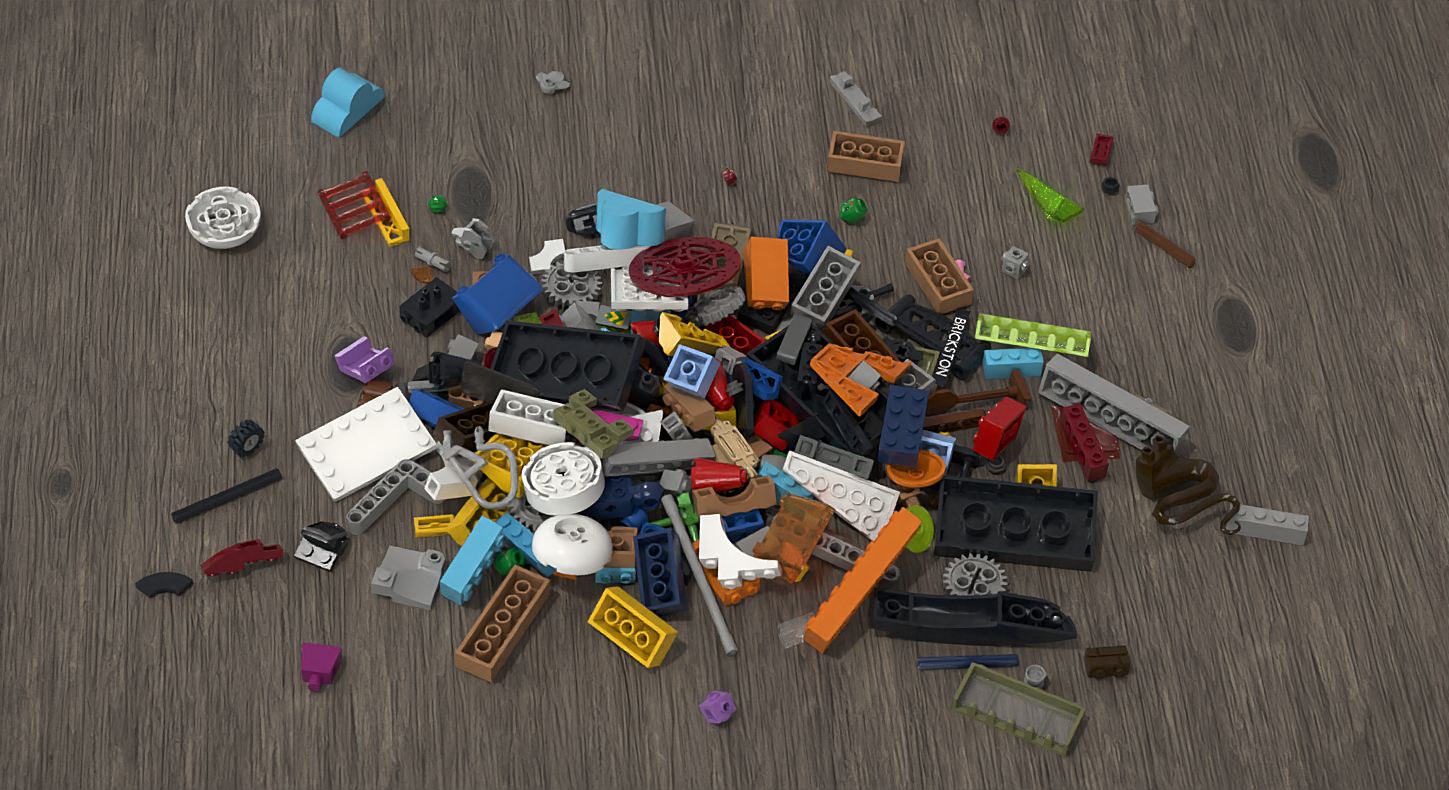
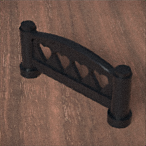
M911 294L903 296L888 310L899 318L898 325L896 324L894 327L927 348L939 351V355H941L946 340L940 341V332L949 333L953 321L934 310L915 304L916 300ZM911 313H916L918 317H922L924 320L909 322V317ZM878 317L875 319L876 327L883 333H888L894 328ZM930 322L939 329L926 332L924 331L925 323ZM964 330L961 342L964 345H968L969 348L957 350L951 367L952 374L959 380H965L970 375L971 370L983 359L984 350H991L992 348L988 341L977 342L966 330Z

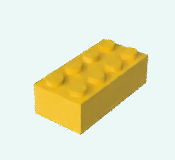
M618 586L605 589L588 620V623L647 668L660 666L678 634L677 630Z

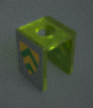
M601 305L595 324L612 332L630 333L632 311H617L609 306Z

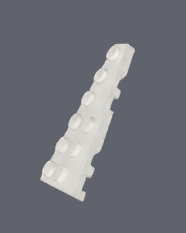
M792 451L788 452L782 469L783 472L871 541L876 539L881 528L890 521L889 519L893 514L900 494L899 491Z

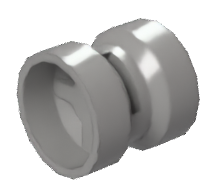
M1031 665L1025 671L1023 682L1042 689L1046 672L1039 665Z

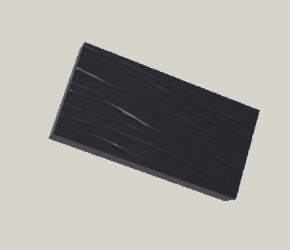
M812 323L809 332H819L821 335L819 345H823L822 349L828 344H834ZM789 325L747 353V358L783 377L777 398L801 422L815 415L826 435L820 438L824 444L853 453L822 404V400L830 389L820 391L817 389V385L819 383L828 384L818 375L813 393L809 391L810 387L807 384H802L799 390L795 388L802 349L794 366L776 359ZM757 369L752 370L754 376L760 379L759 371ZM772 377L767 378L769 385L774 387L775 379ZM879 387L874 390L879 394L877 401L861 416H858L852 409L850 411L862 431L870 433L872 438L869 442L873 447L872 451L880 445L888 395Z
M944 475L939 481L933 556L961 558V555H964L968 558L969 553H971L975 558L977 554H980L982 559L987 555V561L995 559L994 562L1091 572L1095 559L1098 491Z

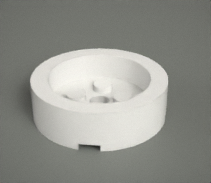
M575 443L553 444L537 451L530 457L531 461L522 470V480L528 502L534 509L548 515H570L590 507L599 499L605 486L599 456L587 446L583 448L575 446Z

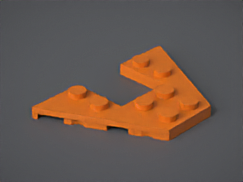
M828 344L811 359L810 366L858 416H861L875 403L879 396L875 391L848 378L863 360L881 374V378L893 384L912 364V361L909 360L908 363L894 361L890 356H881L867 351L861 354L852 352L853 348Z

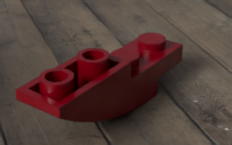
M259 539L249 540L216 553L201 564L200 568L207 576H218L219 573L223 572L236 574L239 570H245L244 562L254 564L258 563V560L265 559L266 561H276L278 558L284 557V551L279 544L263 546Z

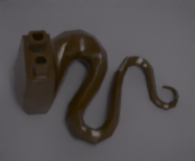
M1159 435L1153 438L1151 446H1145L1141 450V455L1136 459V479L1143 496L1154 500L1161 494L1187 482H1200L1190 488L1167 495L1158 500L1152 515L1159 524H1180L1214 504L1228 501L1232 503L1233 508L1220 522V530L1223 534L1233 535L1241 530V526L1237 521H1235L1238 525L1237 529L1226 530L1225 525L1240 509V503L1237 498L1228 493L1212 496L1179 515H1165V511L1172 507L1192 503L1211 495L1217 488L1219 475L1211 462L1202 459L1178 457L1174 452L1173 445L1166 443V438Z

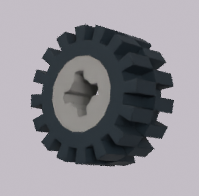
M247 419L245 422H240V426H235V431H231L232 435L228 437L229 440L227 441L228 446L240 457L249 456L250 452L254 453V449L260 447L259 443L262 444V439L265 437L264 430L251 419Z

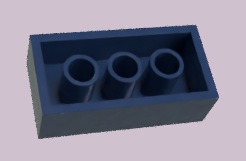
M890 385L879 445L878 462L917 468L928 406V390Z
M672 528L633 536L641 604L658 617L687 611L688 606L679 535Z

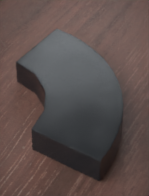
M160 572L142 578L135 583V587L149 598L160 593H173L180 596L193 584V579L180 573Z

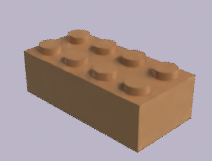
M833 131L827 172L899 182L905 141Z
M940 238L906 250L905 265L936 312L945 314L972 304L974 289Z

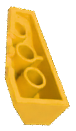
M662 312L660 315L659 343L664 348V353L668 356H674L679 344L708 355L716 354L717 349L721 348V346L730 347L722 336L707 329L701 331L692 322L685 324L681 322V317Z

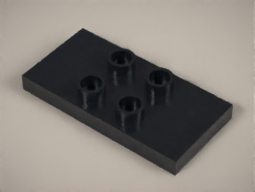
M507 320L483 390L494 397H498L501 390H506L560 404L569 403V396L586 389L597 398V405L591 408L624 412L646 340L640 334Z

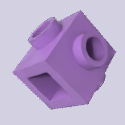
M718 691L710 693L707 696L708 699L699 705L708 723L719 724L724 722L737 709L730 694Z

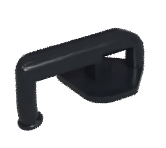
M597 203L571 211L565 219L567 230L584 236L600 233L596 229Z

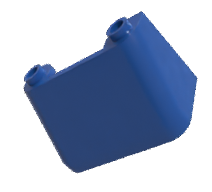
M500 253L494 258V267L474 285L460 287L456 291L457 294L452 298L476 335L493 332L502 327L507 320H510L543 290L539 282L509 254Z

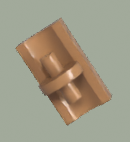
M899 484L896 485L895 490L900 492L896 507L901 505V507L906 509L913 505L920 506L917 498L920 494L919 488L913 490V488L904 487Z

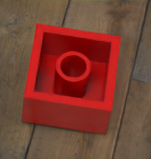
M763 400L753 412V432L756 436L768 441L772 447L783 451L790 443L780 439L777 434L798 424V418L776 400Z

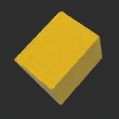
M1017 464L1015 482L1057 486V464Z

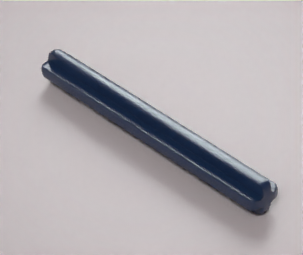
M1016 654L919 657L917 666L918 669L969 668L971 663L974 662L985 667L1017 666L1018 657Z

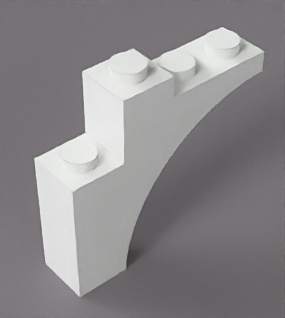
M438 441L436 450L441 455L445 467L430 473L424 489L434 500L472 496L450 462L446 461L443 457V445ZM456 456L465 471L474 465L470 459L465 457L458 458ZM481 470L470 477L474 487H476L477 482L481 479L483 474Z
M720 514L700 516L699 560L703 567L714 569L718 566V581L722 588L734 589L741 587L742 579L755 580L762 577L773 579L776 576H782V568L778 560H762L746 555L738 550L728 540L724 521Z

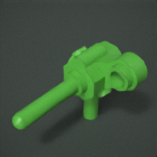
M685 492L677 497L679 505L676 506L684 527L689 529L693 543L699 540L696 524H700V520L695 513L694 503L691 504L689 494ZM670 517L651 522V524H657L660 527L673 525Z

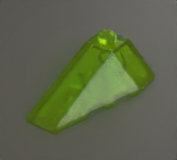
M1020 168L1016 169L1038 206L1047 214L1046 218L1053 222L1058 220L1064 223L1084 212L1085 209L1059 194L1060 192L1046 185V183Z

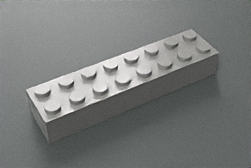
M1058 353L1046 364L1038 393L1063 407L1081 403L1090 422L1140 450L1145 446H1151L1153 438L1159 435L1166 438V443L1173 445L1177 456L1180 455L1190 427L1189 425Z

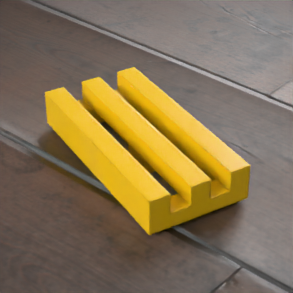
M454 514L414 518L416 538L450 535L446 528L454 519Z

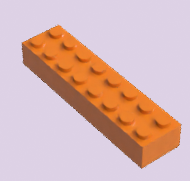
M904 507L899 512L895 511L892 514L888 524L884 525L878 532L876 539L869 543L863 556L860 555L852 570H848L842 578L843 581L840 585L833 589L829 599L824 601L819 607L816 617L812 616L804 629L806 634L803 640L823 654L916 535L922 520Z

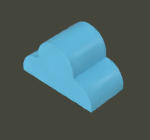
M337 68L329 74L324 82L322 97L316 103L312 112V123L340 138L385 97V92L380 87L357 74Z
M604 189L598 192L596 229L601 233V243L604 246L612 249H629L636 245L655 246L664 242L665 207Z

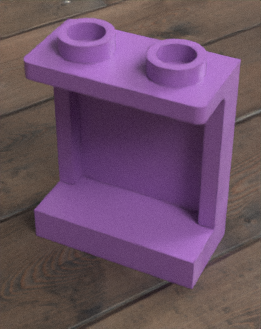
M365 336L334 355L341 372L364 383L369 382L396 364L389 348L378 351L371 347L369 339Z

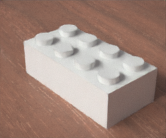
M501 390L490 411L488 431L546 445L567 443L571 435L553 419V410L565 404Z

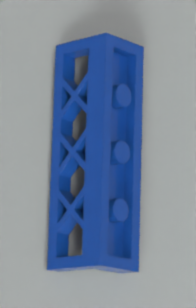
M746 357L744 363L749 367V369H746L747 373H750L752 376L753 394L765 401L777 398L783 377ZM757 369L761 378L756 379L752 370ZM726 373L728 381L732 382V375ZM772 377L775 379L774 387L769 385L767 378Z

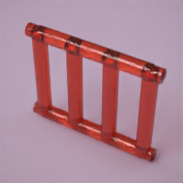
M364 171L359 177L327 190H318V195L341 239H345L348 234L382 220L389 221L391 219L367 171ZM364 182L368 187L332 203L328 199L329 196ZM372 195L374 199L372 202L340 215H336L334 209ZM377 207L381 212L345 228L340 223Z

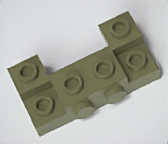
M583 389L569 396V403L553 410V419L601 459L612 455L625 439L634 434V428L622 418L611 424L605 422L590 410L591 407L597 405V398L586 389Z

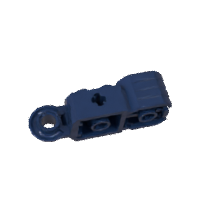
M630 475L604 477V490L599 499L590 507L574 514L583 515L593 520L631 516L635 508L639 506L646 510L657 508L661 498L664 497L665 490L661 484L656 482H646L632 486Z

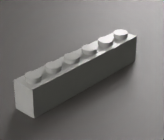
M695 438L690 440L679 439L676 441L620 444L612 455L604 459L600 458L603 475L606 477L660 473L664 469L687 471L691 470L692 467H696V462H693L695 458L714 461L716 455L708 438Z

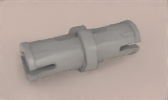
M423 247L417 248L422 254L415 252L416 258L444 272L450 270L444 266L451 267L450 261L439 257V254L435 252H429Z

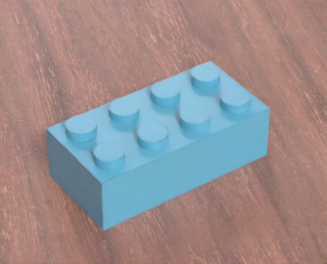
M481 516L440 580V594L460 606H462L464 601H469L473 594L471 590L474 585H479L483 578V571L485 568H490L494 560L492 558L495 552L499 553L504 545L502 526Z

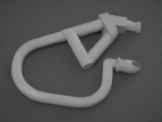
M480 426L476 427L474 433L477 450H500L507 455L510 462V493L500 502H488L480 496L470 480L471 476L488 464L487 460L459 445L453 446L450 435L451 431H443V457L446 461L450 462L475 501L486 509H500L509 505L514 500L518 491L517 462L512 450L501 443L483 444L485 442L483 440V429ZM459 454L476 463L465 471L456 456Z

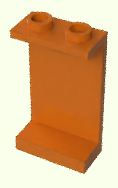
M700 539L692 543L698 560ZM700 562L710 588L726 607L731 604H737L741 599L748 595H754L760 589V578L755 580L742 579V586L734 589L722 588L718 581V566L714 569L703 567Z

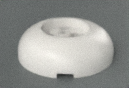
M216 187L198 194L192 204L188 205L185 214L186 224L191 235L201 244L216 249H229L244 244L255 234L261 219L260 207L256 199L248 192L245 194L234 187Z
M583 515L553 516L545 520L537 528L532 540V551L537 560L544 566L550 565L557 568V572L564 574L586 575L595 573L603 569V566L610 562L613 546L609 533L600 523Z

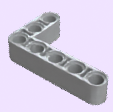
M404 459L389 471L347 513V528L353 535L362 534L408 488L434 504H441L446 499L434 500L424 489L431 473L430 471L410 459Z

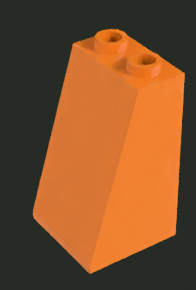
M750 237L743 250L748 306L755 309H785L789 303L788 239Z

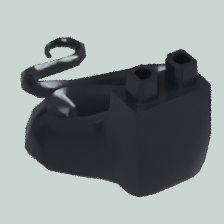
M696 311L687 313L685 318L691 314L698 317L699 321L695 326L700 328L703 322L702 316ZM660 318L655 321L653 331L658 339ZM643 337L646 340L643 354L651 358L662 376L665 377L670 366L668 358L653 341ZM639 363L628 402L637 407L648 409L651 403L659 405L663 396L664 386L660 377L650 373Z

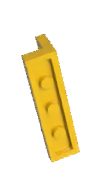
M382 178L375 180L376 189L362 193V197L388 246L391 247L410 241L409 227ZM376 195L379 197L377 202L369 200V197ZM377 208L386 210L384 214L376 212ZM386 220L392 222V225L388 227L383 225V222ZM391 233H394L400 237L391 240L389 236Z

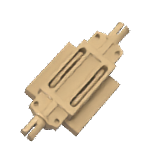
M714 413L715 424L711 427V433L715 444L712 445L716 455L714 461L743 466L744 470H747L748 479L750 477L751 479L758 478L759 475L754 468L760 466V460L736 426H732L729 421H721L717 414Z

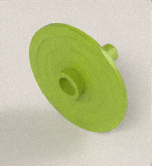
M913 505L906 509L922 520V523L916 535L906 546V549L913 553H920L930 546L934 535V526L928 511L921 506Z

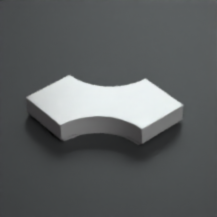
M563 239L544 241L543 250L539 254L529 257L532 275L545 274L546 269L550 270V265L564 258L565 247Z

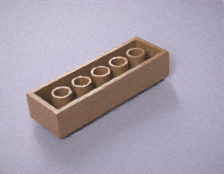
M514 565L455 652V666L492 683L549 597L550 580Z

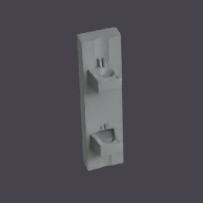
M844 71L830 77V83L865 127L881 121L882 116L872 105L869 97H866L854 83L851 75Z

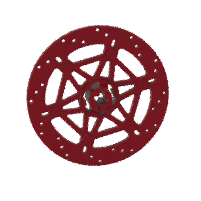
M707 237L676 238L664 241L659 245L650 246L648 249L637 254L629 265V277L636 287L651 294L670 297L696 295L719 288L732 280L740 270L741 257L732 245L718 239ZM690 247L708 248V249H711L712 251H705V250L694 249V248H690ZM672 249H677V250H674V251L669 252V253H667V254H664V255H661V256H659V257H656L658 254H661V253H663V252H666V251H669V250H672ZM725 257L727 261L725 268L717 267V258ZM713 261V266L706 265V263ZM647 264L653 265V274L650 276H645L643 273L644 266ZM657 267L664 268L663 270L657 272ZM710 276H715L707 281L698 284H693ZM657 282L671 283V284H676V285H680V286L662 285V284H658Z

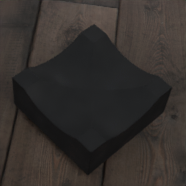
M746 300L738 312V321L744 325L757 327L765 334L771 335L774 333L780 319L786 314L788 304L782 310H773L772 308L755 309L748 306V301Z

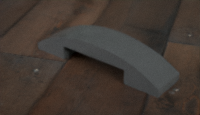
M800 435L794 451L797 454L865 479L869 478L874 464V460Z

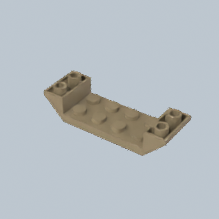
M722 222L714 224L711 238L732 245L740 254L741 267L737 275L728 283L714 290L698 294L697 302H699V299L705 298V295H710L712 291L738 286L744 264L743 250L750 237H752L754 228ZM725 257L717 258V267L725 268L727 263ZM713 261L706 263V265L713 266ZM710 276L708 278L700 280V283L707 281L715 276Z

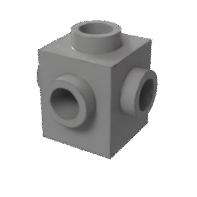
M1012 246L1008 252H1004L1001 258L1003 262L1001 272L1018 280L1029 266V253Z

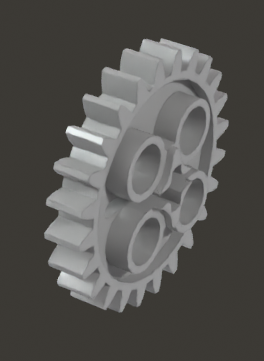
M563 261V264L556 262V267L550 265V270H545V274L542 275L541 287L543 288L544 298H549V303L555 301L556 307L561 304L562 309H564L566 306L570 307L574 302L577 303V301L593 302V300H598V295L601 294L602 282L601 277L598 276V271L566 272Z
M738 286L725 287L723 290L718 289L717 291H712L710 295H705V298L699 299V302L694 303V306L690 307L687 313L691 311L698 312L703 318L702 325L707 326L710 322L713 324L716 321H721L723 317L727 318L728 314L734 313V310L739 309V306L743 305L746 296L741 287L738 288ZM691 314L687 316L690 322L698 323L699 319L696 315Z
M969 553L968 558L961 555V560L955 557L954 563L949 562L948 568H945L942 587L945 588V594L969 595L971 585L974 584L976 575L981 570L970 595L997 594L998 591L1006 592L1008 583L1007 576H1004L1005 570H1000L1001 564L994 565L995 559L987 561V555L983 559L980 558V554H977L976 558L971 553Z

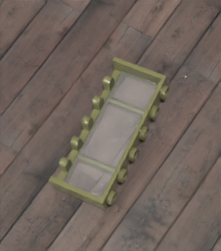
M972 662L953 698L951 710L1066 757L1076 733L1084 720L1086 708L1077 703L1062 699L1058 695L1047 693L1038 687L1025 684L1021 680H1015L1001 672L988 669L984 665Z

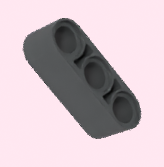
M794 313L777 353V360L795 365L803 343L810 331L813 319Z

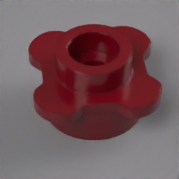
M726 166L727 170L722 172L728 185L734 184L736 186L734 181L737 180L734 171H729Z

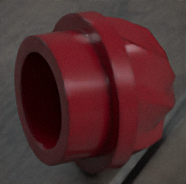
M997 117L992 123V128L996 133L1004 134L1009 130L1010 122L1005 117Z

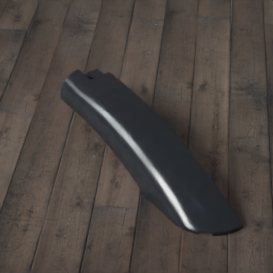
M874 587L870 598L868 617H870L869 628L888 631L887 636L931 643L978 646L1037 644L1077 638V631L1070 616H1066L1061 612V607L1053 602L1037 597L1000 591L997 594L931 595Z

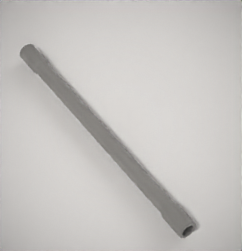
M671 494L661 498V501L676 533L679 535V541L718 630L727 656L734 655L738 652L732 635L729 633L683 525L674 498Z

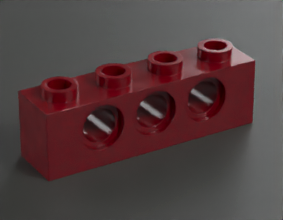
M1081 403L1063 407L1060 423L1087 482L1105 478L1109 463Z

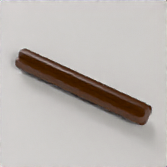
M1139 221L1135 225L1134 230L1186 266L1192 267L1195 264L1196 259L1143 222Z

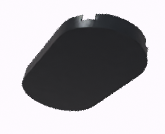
M745 363L736 364L733 368L732 382L736 380L738 383L742 382L744 390L733 395L735 399L733 406L736 409V428L745 440L748 441L751 438L749 435H752L754 430L753 382L751 374L747 373L746 370L749 367Z

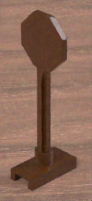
M1018 369L1012 370L1008 382L1009 386L1004 389L959 396L950 389L937 390L928 397L926 413L931 416L946 413L958 403L1001 397H1015L1017 402L1027 406V411L1029 407L1026 401H1031L1032 397Z

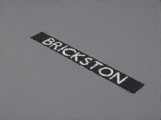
M957 308L933 375L936 385L945 386L971 313L970 311Z

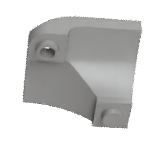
M389 545L385 558L380 567H377L371 583L372 593L389 596L392 602L431 610L445 568L444 555L439 551L428 549L426 552H418Z

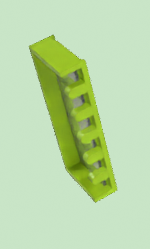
M979 313L975 339L1088 357L1091 331Z

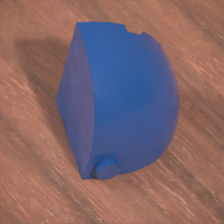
M782 220L778 230V239H788V263L807 275L811 274L827 246L842 253H845L847 249L827 221Z

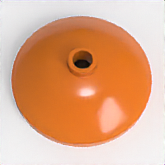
M922 449L919 452L917 468L889 463L886 465V472L889 478L895 483L908 488L931 486L938 482L946 471L945 462L939 455Z

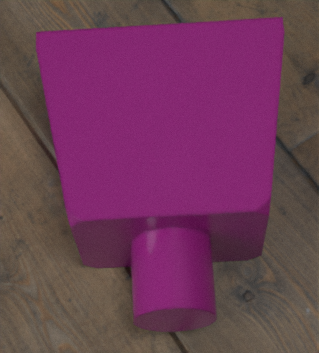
M303 642L302 680L309 682L308 689L311 691H319L321 684L329 685L333 682L342 662V649L338 646Z

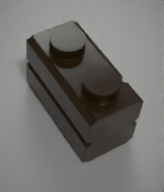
M1126 645L1086 648L1084 662L1088 678L1102 679L1105 676L1120 678L1128 675L1130 659Z

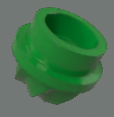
M434 195L429 200L428 207L434 213H441L447 208V202L442 195Z

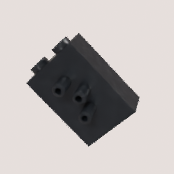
M435 277L399 306L400 319L405 324L413 327L417 333H421L427 338L460 312V309L452 299L457 292L438 277Z

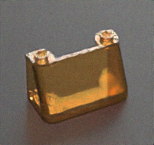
M789 492L788 495L783 494L778 503L781 506L762 542L757 541L752 552L754 553V558L778 560L782 568V576L780 577L794 583L805 567L835 508Z

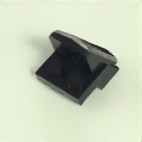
M319 521L302 529L301 535L303 538L294 556L299 560L332 572L338 557L343 555L350 538L346 537L347 531L337 523Z

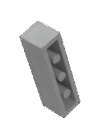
M1230 503L1229 511L1233 508L1232 503ZM1240 504L1239 512L1226 524V530L1237 529L1238 525L1235 523L1237 521L1241 526V530L1235 534L1304 545L1308 532L1309 516Z

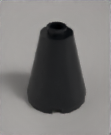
M433 352L430 356L434 358L428 364L429 383L434 384V387H431L433 390H442L479 381L484 374V368L478 361L443 352Z

